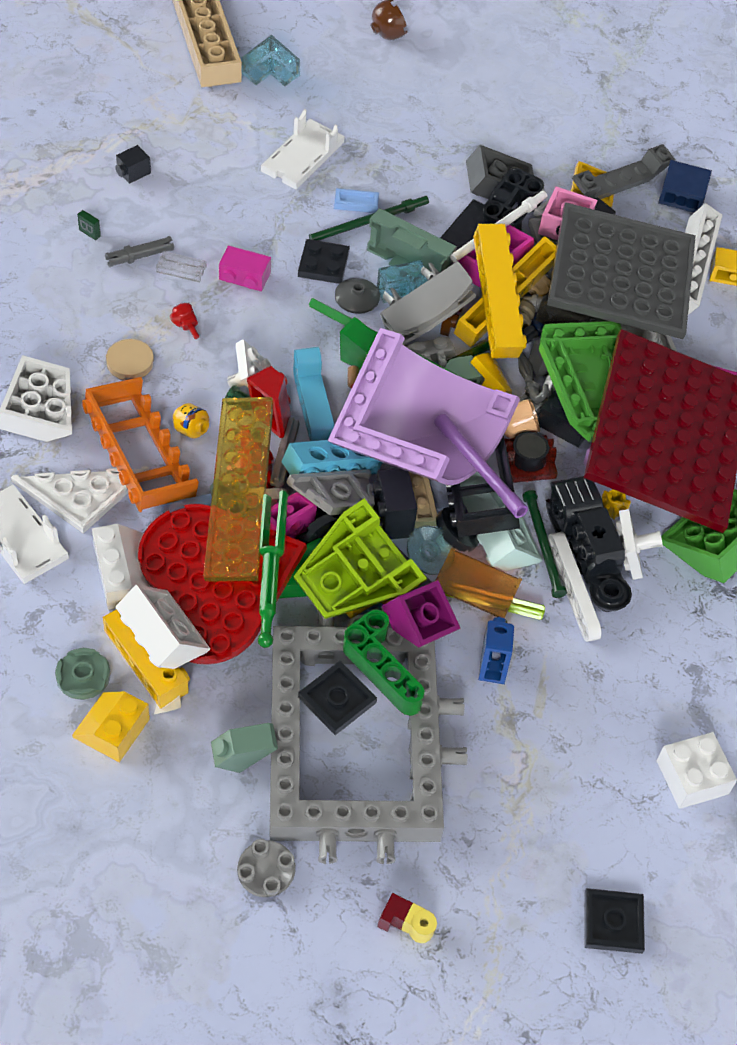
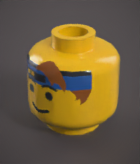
M191 403L183 404L173 414L174 428L177 432L192 439L199 438L209 428V415L206 410Z

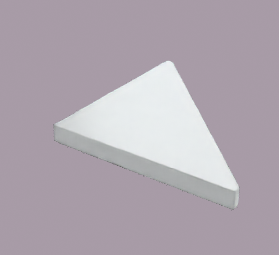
M143 466L141 469H132L134 474L149 470L147 466ZM117 468L106 469V471L101 472L82 470L70 471V474H55V472L36 473L34 474L35 476L19 477V475H13L11 477L13 484L83 534L128 494L126 485H122L120 482Z

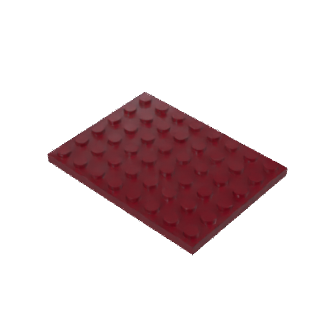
M621 329L617 335L583 478L724 533L728 528L737 474V376Z

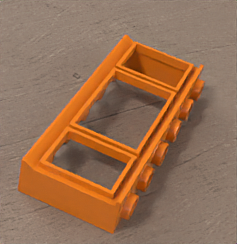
M141 377L87 388L85 399L82 400V406L85 414H89L93 430L95 432L98 431L103 449L108 450L110 462L113 467L117 468L121 484L126 485L131 503L135 504L141 513L143 509L196 497L199 482L197 478L189 480L190 468L188 464H179V447L169 446L170 431L168 428L160 429L159 411H150L151 396L149 394H141L143 380ZM131 400L140 417L108 424L99 407ZM145 426L166 466L134 474L113 433ZM172 475L176 484L144 492L139 484L140 482Z

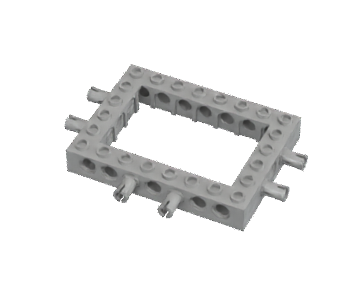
M319 611V627L273 626L271 723L274 726L278 749L271 753L269 841H319L318 861L326 864L327 852L329 853V864L337 862L336 841L377 842L376 859L380 864H384L385 853L387 855V864L395 862L394 842H441L444 830L441 767L442 764L467 765V747L448 748L440 745L439 715L463 716L464 698H439V695H437L435 641L418 648L393 631L392 628H388L386 640L381 643L401 664L404 663L405 658H408L407 670L421 683L425 692L420 712L409 716L408 730H411L409 744L411 769L409 775L413 781L411 800H299L300 699L298 698V692L300 691V661L307 666L336 664L339 661L343 664H353L343 652L344 633L348 627H334V617L324 619ZM356 640L351 641L352 643H360ZM369 659L372 662H378L376 659Z

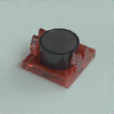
M527 431L520 433L515 439H505L513 483L557 479L558 472L555 465L557 449L553 447L554 438L548 439L547 435Z

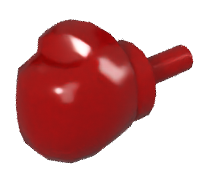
M190 303L176 305L170 314L171 321L176 326L182 327L185 331L190 330L194 339H198L200 336L195 329L198 321Z

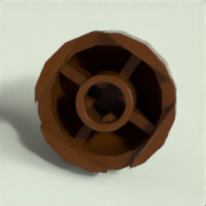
M394 0L381 1L372 12L373 23H371V28L375 34L379 33L382 38L387 40H395L408 33V30L404 31V27L407 25L397 5L393 7L390 3Z

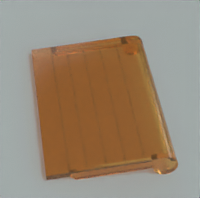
M451 547L435 581L439 580L445 594L493 616L505 618L522 578H516Z

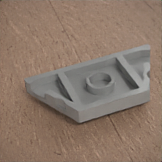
M369 469L290 474L286 482L328 515H340L364 498L372 508L375 505L374 496L372 495L373 486L369 483L371 476Z

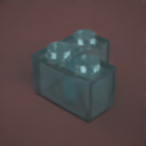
M270 35L242 57L241 74L255 85L259 84L269 75H272L281 84L286 86L300 76V59L274 36Z
M422 260L378 269L377 288L383 303H387L383 299L385 291L393 297L390 288H394L403 298L428 281L421 274V269L424 266Z

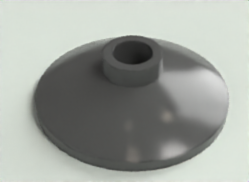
M351 278L337 286L335 300L345 311L357 314L366 313L378 305L380 292L372 282L366 279Z

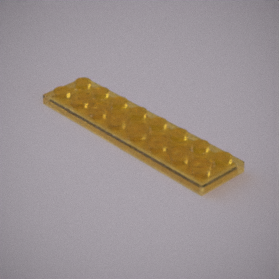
M272 397L222 398L203 575L205 581H258L263 494H266L274 404Z

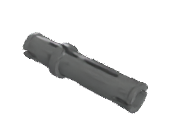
M168 236L130 247V245L124 246V249L105 253L106 261L109 260L107 262L109 267L125 262L131 264L137 259L174 250V244L170 243L172 238Z

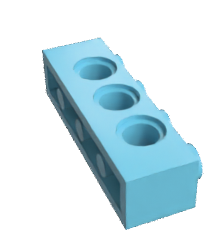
M328 440L289 443L281 461L289 474L369 469L371 475L378 473L383 463L336 446Z

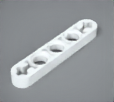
M563 532L549 534L548 540L563 586L566 587L567 597L582 636L586 642L599 640L601 638V626L567 538Z

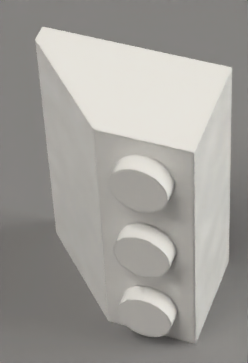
M120 524L92 528L94 549L108 610L115 609L136 584L151 587L141 571L138 560L139 544L144 533Z
M136 584L116 606V609L121 614L122 622L131 628L136 635L135 640L146 649L150 655L149 660L158 668L175 669L210 650L208 644L167 590Z

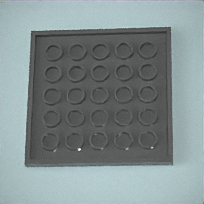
M565 202L547 305L684 339L687 331L696 235Z

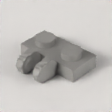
M449 336L404 345L431 361H438L439 365L443 367L447 365V358L456 357L455 348Z

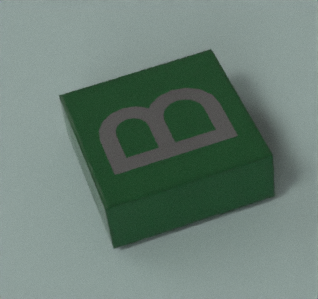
M84 210L80 211L77 214L79 230L96 241L101 237L99 219Z

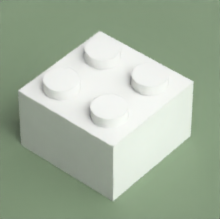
M714 732L665 745L657 759V763L679 809L728 795L737 781Z

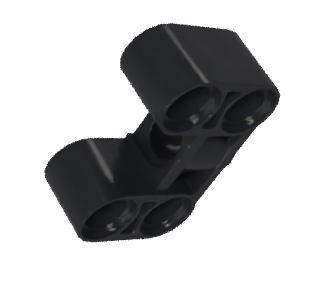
M521 169L509 170L483 206L484 224H495L515 210L512 207L516 202H523L528 197H534L539 192L544 191L543 180ZM522 216L509 225L522 231Z

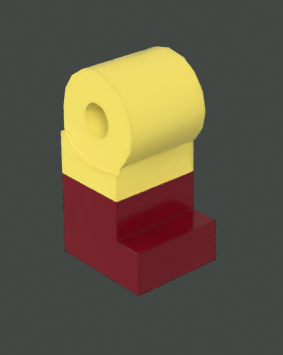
M392 893L380 916L377 927L388 932L392 925L408 933L415 942L426 943L434 935L437 920L430 911Z

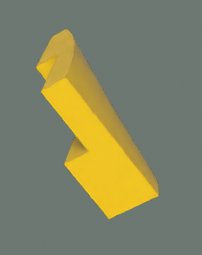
M483 353L472 359L470 363L486 379L481 386L512 394L511 387L502 373L496 358H491V353Z

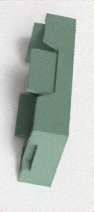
M380 208L370 218L369 227H371L370 241L367 244V251L385 260L393 258L389 262L390 266L416 278L423 266L430 271L428 263H432L439 272L454 264L450 259V255L456 251L457 246Z

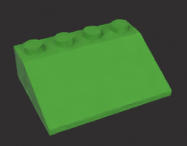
M736 489L733 492L728 528L724 533L682 517L661 536L663 546L704 577L721 583H725L737 572Z

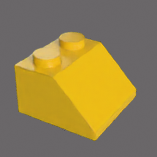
M125 691L103 692L74 731L72 737L120 763L150 720L149 705Z

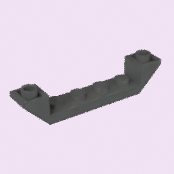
M664 144L648 149L644 157L638 162L596 177L588 170L574 175L572 180L584 196L593 199L596 197L603 199L651 181L669 166L670 160L675 161L676 159Z

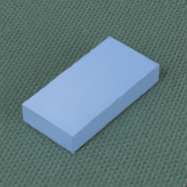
M336 188L334 209L375 213L378 210L379 192Z

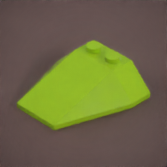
M365 498L341 514L294 575L296 582L324 619L397 598L411 592L427 581V578L412 559L407 561L380 527V517Z

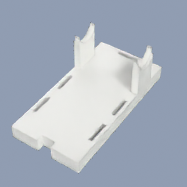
M304 109L301 116L294 119V134L261 165V172L273 178L278 176L282 178V183L297 190L344 143L345 136L338 133L336 124L333 130L312 119L306 122V109Z
M11 485L0 491V543L2 547L0 546V554L23 584L68 560L69 556L68 552L59 542L57 528L53 527L45 514L42 515V521L17 488Z

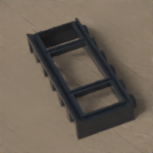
M503 435L495 449L499 476L509 489L515 492ZM460 483L446 485L447 493L452 492V494L447 495L449 510L455 509V512H450L452 528L457 527L459 537L520 529L519 518H516L506 506L505 508L464 513L462 497L495 492L488 483L460 487Z

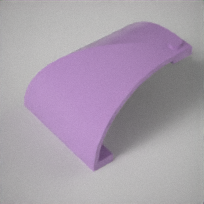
M380 328L328 441L336 446L445 485H455L467 480L477 470L450 439L446 438L434 424L436 417L440 414H446L464 438L487 461L502 439L520 399L515 395L497 389L493 390L466 380L431 363L403 345L405 338L402 334Z

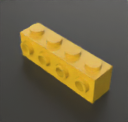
M117 609L103 616L104 631L160 709L179 695L181 698L189 693L188 682L190 678L183 667L175 669L156 667L149 660L150 655L146 649L135 640L136 635L131 628L122 622L121 614Z

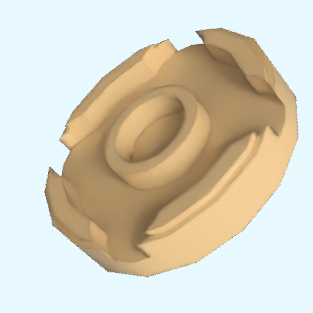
M125 339L118 341L107 351V369L119 379L142 378L152 370L154 362L153 351L148 344L140 340Z

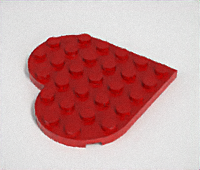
M188 504L184 505L185 508L173 512L166 511L148 526L139 544L138 560L148 584L152 588L167 590L210 647L207 653L189 662L216 664L230 660L245 651L253 643L261 630V616L259 613L263 556L259 553L261 525L209 505ZM270 529L269 546H275L276 531ZM286 535L284 554L279 558L276 602L307 550L306 543Z

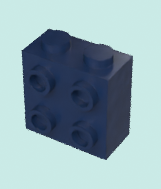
M670 160L658 204L695 213L703 206L712 170Z

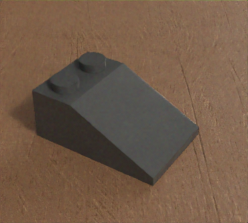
M479 145L466 160L470 192L486 199L490 198L493 190L499 185L509 170L517 168L534 175L532 164L483 145Z

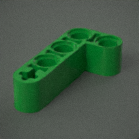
M372 610L345 630L343 652L401 713L408 716L416 715L422 708L424 688L381 644L387 637L389 617L381 610ZM356 640L360 643H352L351 641ZM369 659H376L378 662H372ZM393 677V678H395V679H397V680H396V681H391V680H388L387 678Z

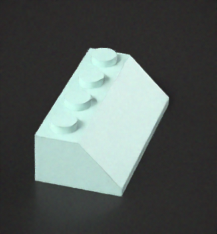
M476 472L470 478L461 482L460 487L487 482ZM496 492L462 497L463 504L466 506L468 513L505 508L502 499ZM523 517L519 518L520 529L477 535L479 543L485 549L486 560L492 567L509 571L543 561Z

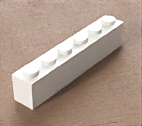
M706 203L689 217L685 233L696 235L688 315L700 305L722 219V214Z

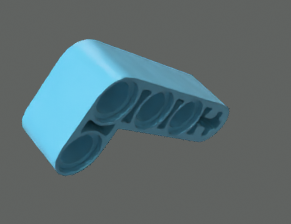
M319 347L294 350V381L310 441L328 440L335 426L321 375L322 359Z

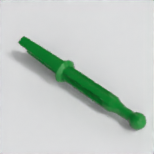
M284 490L279 492L275 546H269L272 497L268 494H263L259 553L263 556L259 607L261 634L257 639L258 644L263 648L270 647L274 641L271 635V627L276 613L279 558L283 556L285 549L288 494Z

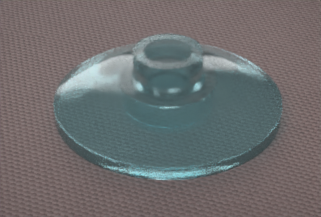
M434 526L417 528L411 533L407 541L409 559H412L418 568L428 575L444 573L452 566L455 558V548L443 538L442 534L444 531ZM425 550L430 553V556L425 553Z

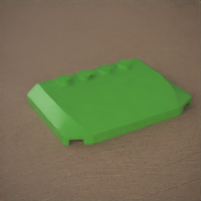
M612 321L545 324L541 333L539 351L569 424L588 442H592L617 335L622 327L620 323Z

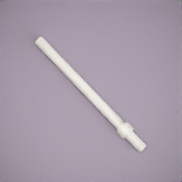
M541 191L534 197H528L522 202L521 206L495 224H505V226H508L526 212H532L540 202L547 198V193ZM474 239L452 253L450 259L453 262H457L475 249Z

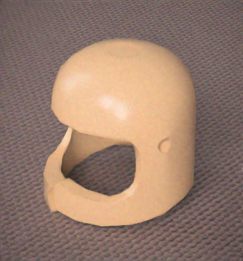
M531 399L518 403L504 433L506 437L515 439L516 436L523 432H540L538 417Z

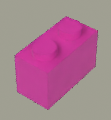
M229 245L219 262V280L261 292L271 273V257Z

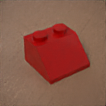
M269 366L247 378L254 417L279 438H283L288 420L291 417L289 406L291 400L286 388L288 382L282 372H278L272 366Z

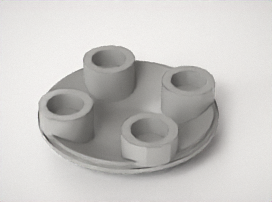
M257 839L245 849L239 858L237 865L239 881L249 893L255 896H276L285 891L294 879L296 868L294 856L284 845L278 842Z

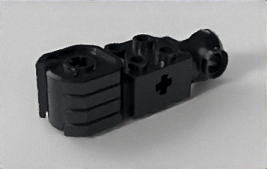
M584 476L551 482V499H546L548 516L555 533L563 532L566 537L571 536L568 544L572 554L575 555L580 574H583L586 584H590L591 599L599 609L605 612L618 611L625 608L630 603L632 597L631 588L621 575L625 560V549L607 508L604 509L602 498L595 482L583 478Z

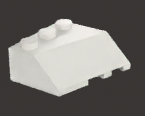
M22 355L0 408V429L45 442L72 435L70 368Z

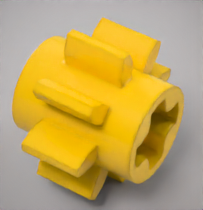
M613 489L609 492L606 490L603 492L602 502L604 509L607 508L613 520L620 516V510L629 509L631 501L626 500V494Z

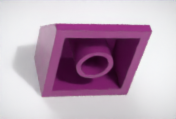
M439 580L403 594L382 605L384 612L389 617V623L393 631L418 648L461 629Z

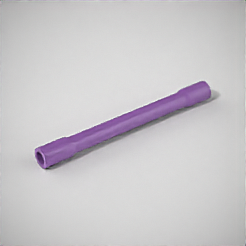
M446 414L437 416L434 421L437 428L464 455L502 499V502L516 518L523 517L528 511V507L501 480L458 431L456 425Z

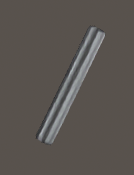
M290 417L288 420L285 435L281 438L270 484L276 488H281L286 481L288 471L281 461L289 443H295L300 423L294 417Z

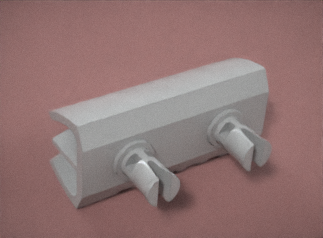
M458 261L442 272H439L432 263H428L430 271L423 266L421 274L428 281L403 298L394 288H390L393 297L386 291L384 292L383 299L390 306L380 313L386 330L402 334L405 338L403 345L431 330L476 297V294L471 290L473 288L471 284L473 281Z

